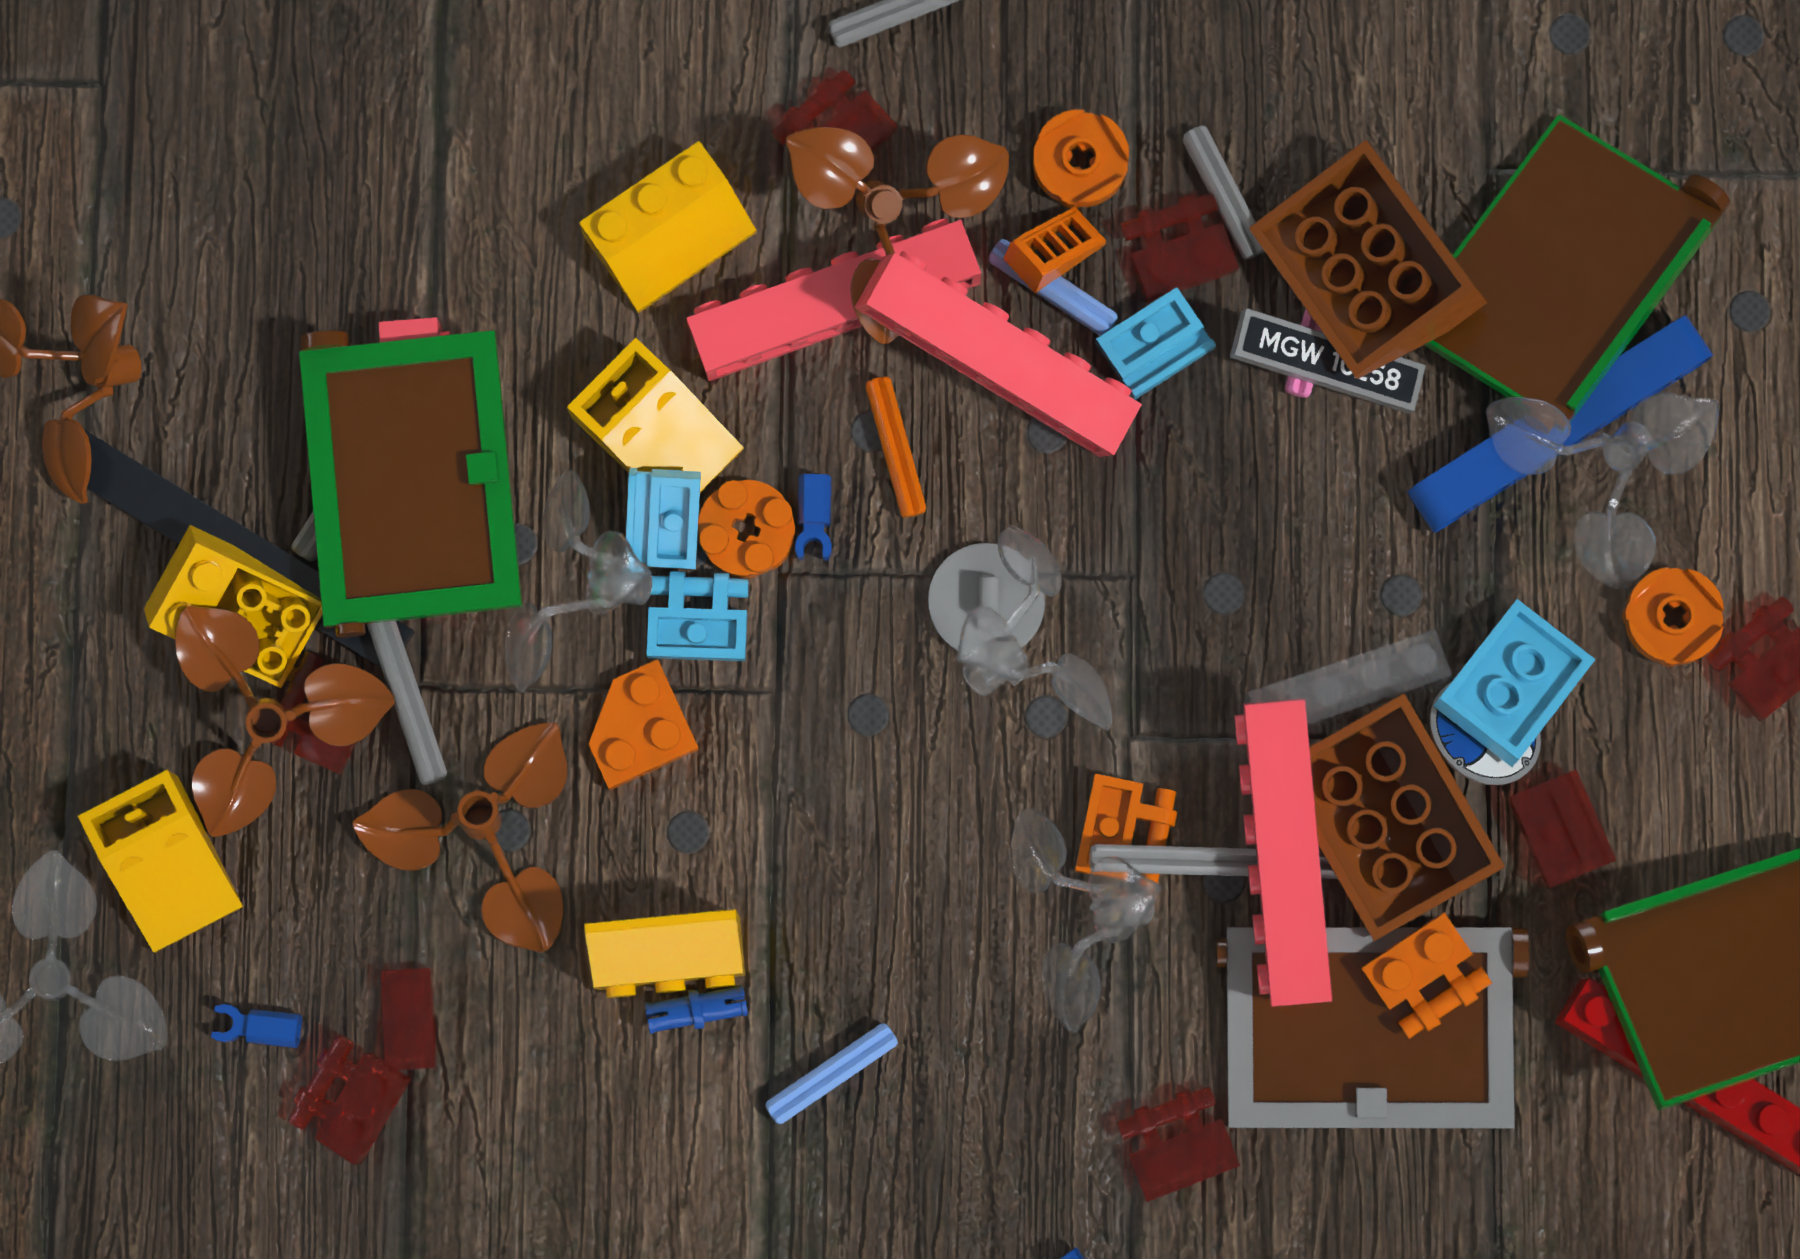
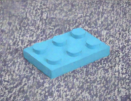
M1517 599L1433 706L1509 766L1513 767L1596 659Z

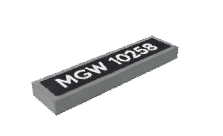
M1248 308L1241 311L1230 353V358L1408 414L1415 411L1426 366L1399 357L1373 372L1356 379L1323 332Z

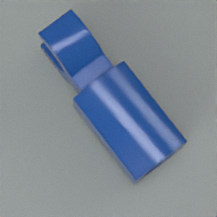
M802 474L798 476L797 525L803 527V532L795 542V553L798 560H804V548L811 541H817L823 546V560H829L832 555L831 540L824 532V528L831 525L832 477L830 475Z
M220 1004L215 1006V1012L229 1014L233 1020L232 1028L224 1033L212 1032L211 1038L217 1041L229 1043L236 1041L241 1036H246V1042L252 1044L297 1048L299 1046L302 1029L301 1014L251 1009L248 1015H244L240 1009L232 1005Z

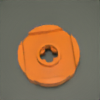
M1077 109L1060 113L1044 125L1034 146L1033 170L1035 177L1047 195L1059 201L1062 206L1068 209L1101 204L1119 190L1127 175L1129 160L1128 142L1120 127L1112 119L1102 114L1098 116L1094 113H1085V110ZM1078 147L1082 153L1089 150L1093 153L1094 157L1089 160L1090 167L1088 169L1082 170L1079 166L1073 168L1069 164L1073 157L1072 149Z
M747 479L727 481L708 497L698 518L701 548L714 567L723 573H729L730 576L735 578L749 579L765 574L771 569L773 571L787 559L794 545L796 529L791 506L779 491L760 481ZM746 517L755 518L754 525L760 529L759 535L757 537L749 535L746 542L738 540L739 532L736 528H733L737 520L744 521Z
M1670 567L1649 573L1634 586L1628 595L1622 619L1631 643L1643 656L1651 661L1660 663L1662 666L1674 667L1692 663L1714 648L1723 631L1722 624L1724 619L1722 611H1724V605L1718 589L1706 576L1698 571L1687 568L1683 570L1679 568L1669 569ZM1666 604L1672 609L1677 608L1679 605L1684 608L1686 613L1681 618L1685 624L1683 628L1679 629L1676 625L1668 627L1664 623L1663 619L1666 615L1662 609Z

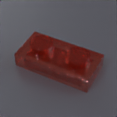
M433 969L381 971L385 1071L437 1068Z

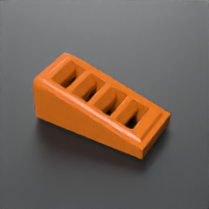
M1073 207L1013 240L1009 244L1003 259L1034 293H1037L1105 246L1106 239L1076 207ZM1072 224L1087 241L1082 242L1068 226ZM1061 233L1074 248L1069 249L1057 234ZM1049 241L1061 255L1057 256L1045 242ZM1037 248L1048 262L1044 263L1033 250Z

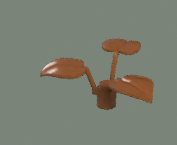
M813 127L792 133L785 140L791 160L793 178L801 195L816 207L834 209L849 203L857 188V208L861 214L874 221V230L879 235L886 256L895 253L885 226L886 223L892 222L899 216L902 210V200L906 198L932 197L938 194L940 206L945 214L957 218L971 217L985 210L996 199L1005 183L1009 165V154L1005 147L973 135H953L939 141L932 148L927 158L926 174L935 186L896 190L882 181L873 180L867 183L861 181L871 172L874 166V155L867 142L849 130L835 127ZM874 258L866 259L856 268L850 286L853 308L881 260ZM854 308L855 314L864 330L877 342L887 344L899 336Z
M93 294L79 296L73 304L70 326L72 339L78 349H80V352L33 350L23 345L26 336V325L20 312L12 303L0 298L1 377H14L19 373L21 356L29 359L82 361L81 371L84 380L98 388L95 392L63 410L60 414V421L57 419L48 420L45 424L42 438L44 463L55 485L72 500L82 504L89 503L87 487L91 473V446L82 425L76 420H72L76 413L99 399L113 396V386L135 383L140 379L142 365L137 350L130 344L118 346L128 304L108 300Z
M187 606L180 614L176 628L175 644L178 661L184 675L196 687L207 692L220 691L232 678L249 706L246 713V729L253 739L246 748L243 757L233 749L220 748L205 755L198 762L193 773L192 791L194 800L203 817L207 832L212 837L223 836L242 829L268 808L276 791L275 771L268 763L251 759L262 743L274 742L284 734L287 721L294 720L305 712H310L309 726L317 738L329 745L347 746L362 740L371 733L381 718L395 703L391 691L377 677L359 667L344 663H332L321 666L307 676L304 690L309 701L308 703L300 704L290 710H284L283 706L274 699L262 698L257 700L244 677L240 674L241 671L249 669L255 663L259 654V638L253 625L239 613L228 609Z
M549 722L532 725L509 735L499 742L487 756L484 764V778L491 788L503 793L498 795L496 792L488 794L484 791H473L466 794L459 802L458 813L451 814V819L443 827H440L442 811L439 804L428 793L418 789H404L393 792L380 800L369 811L353 820V828L366 849L381 862L404 871H416L433 864L440 855L438 837L447 836L458 825H462L465 833L471 838L487 840L507 881L493 885L484 896L481 912L488 931L497 940L507 945L539 953L549 950L557 939L563 923L564 904L562 893L556 880L540 867L526 868L514 877L495 836L501 826V814L497 806L498 804H505L513 797L522 807L538 808L554 801L563 791L567 780L568 766L557 723Z

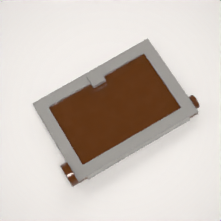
M1227 927L1226 937H1217L1216 964L1217 967H1227L1228 1128H1514L1513 978H1526L1528 976L1529 940L1527 928L1455 927L1473 953V955L1456 966L1464 977L1482 967L1492 981V984L1477 993L1478 999L1467 1007L1462 1003L1439 1019L1441 1024L1428 1032L1425 1028L1409 1039L1398 1022L1414 1012L1405 999L1389 1010L1360 967L1420 927H1399L1376 941L1372 939L1366 927H1326L1332 1002L1273 1007L1269 1001V994H1259L1257 965L1266 964L1264 944L1255 945L1253 927ZM1441 975L1419 991L1426 1002H1429L1450 988L1451 985L1444 975Z

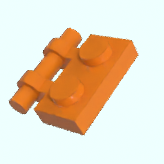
M1095 773L1074 872L1123 882L1125 873L1093 872L1090 870L1089 852L1091 846L1096 844L1131 845L1136 819L1150 823L1146 846H1166L1169 827H1175L1178 812L1174 811L1173 808L1177 792L1157 788L1154 806L1140 803L1144 783ZM1140 873L1138 885L1157 889L1160 874Z
M1445 912L1440 913L1360 967L1389 1010L1405 999L1414 1012L1398 1022L1409 1039L1425 1028L1428 1032L1441 1024L1439 1021L1441 1017L1462 1003L1467 1007L1478 999L1477 993L1492 984V981L1482 967L1464 977L1456 966L1473 955V953ZM1441 975H1444L1451 987L1429 1002H1426L1419 990Z

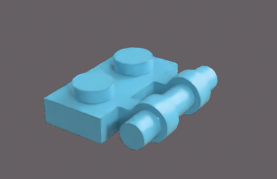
M670 571V576H651L650 595H669L668 608H648L647 658L746 662L747 610H728L729 597L748 598L749 579L730 578L729 573H714V577H686L685 572ZM685 596L713 597L712 609L684 608Z

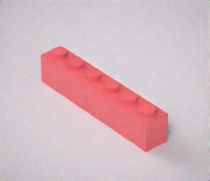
M940 219L931 222L921 229L922 234L905 240L903 235L889 237L895 253L900 255L904 251L918 257L926 263L925 271L937 279L941 280L943 277L955 280L967 289L981 284V270L962 220L950 223L948 219ZM881 241L876 244L877 250L860 256L857 251L844 253L830 261L832 266L813 272L812 268L794 271L785 277V283L771 288H767L766 284L749 287L739 293L740 299L722 305L720 300H715L696 307L693 310L695 315L686 319L708 382L862 327L851 301V280L856 268L862 261L870 258L881 260L882 257L886 256Z
M904 251L900 255L892 253L882 257L856 303L855 309L1098 457L1115 455L1142 405L1129 397L1132 392L1130 388L1109 377L1105 381L1089 372L1091 365L1074 354L1066 352L1063 356L1048 347L1051 341L1038 331L1027 327L1022 331L1007 322L1010 316L1001 308L984 302L981 306L966 296L969 292L968 289L955 280L947 277L939 280L925 271L926 263L918 257Z
M1305 699L1243 703L1244 714L1234 715L1237 745L1246 744L1248 764L1239 765L1241 795L1251 794L1253 814L1243 815L1246 845L1255 844L1257 864L1248 865L1250 894H1260L1262 914L1252 915L1255 945L1264 944L1266 964L1257 965L1259 994H1269V1001L1272 1007L1332 1002Z

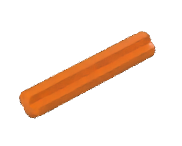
M888 376L874 378L866 382V391L900 514L903 518L918 516L926 511V504L892 381Z

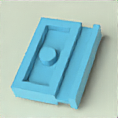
M1177 287L1096 338L1095 344L1120 381L1131 389L1130 396L1134 400L1215 349L1216 346Z
M629 468L625 565L632 566V563H647L649 567L696 569L701 472L652 469L649 472L637 471V468Z

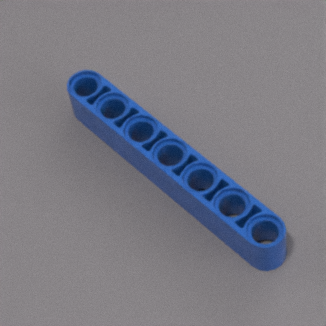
M1685 315L1621 354L1564 432L1555 427L1549 433L1541 432L1533 427L1523 416L1417 483L1407 491V494L1432 532L1436 533L1697 369L1714 355L1688 316Z

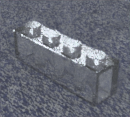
M1434 629L1250 691L1243 701L1244 703L1303 698L1306 705L1307 727L1311 729L1388 703L1402 694L1408 696L1444 684L1452 674L1437 632Z

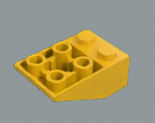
M636 337L567 406L571 418L628 473L629 468H637V471L649 472L652 469L701 472L700 493L744 449L675 374Z
M192 525L188 527L144 607L149 628L175 639L180 614L187 606L228 609L239 613L253 625L259 638L258 657L255 663L249 669L244 670V672L279 688L283 686L323 614L322 602L319 597L236 546Z
M169 770L78 815L101 864L154 953L244 907L179 777Z

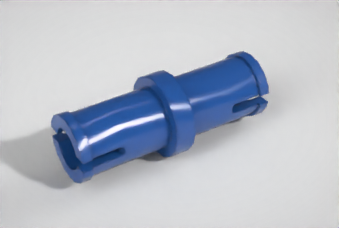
M740 984L736 987L699 993L698 989L688 990V996L652 1003L645 1002L646 1018L663 1014L667 1015L648 1019L649 1033L655 1034V1032L694 1025L696 1030L705 1028L704 1023L748 1016L746 1001L725 1004L744 999L743 985Z

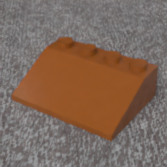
M1364 140L1248 228L1356 379L1444 335L1488 303L1367 140Z
M1405 694L1398 696L1309 747L1318 845L1374 941L1505 868Z

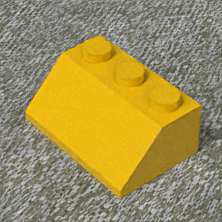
M700 141L579 222L584 238L637 313H640L757 233L755 226L728 180Z
M736 909L584 924L593 987L596 990L606 989V998L635 996V987L655 985L656 993L680 992L686 990L685 982L705 980V988L735 986V977L745 976L741 923Z

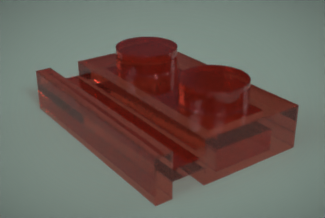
M1576 769L1508 798L1547 889L1616 861Z

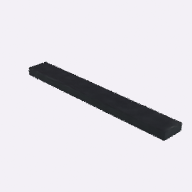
M85 430L91 446V473L87 487L89 491L178 545L188 527L192 525L236 546L321 599L318 571ZM322 614L315 629L381 668L367 624H365V635L345 638L336 637L335 628L324 627ZM396 621L404 647L406 648L415 631L402 622Z

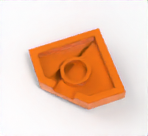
M658 659L613 679L588 744L610 791L699 750Z

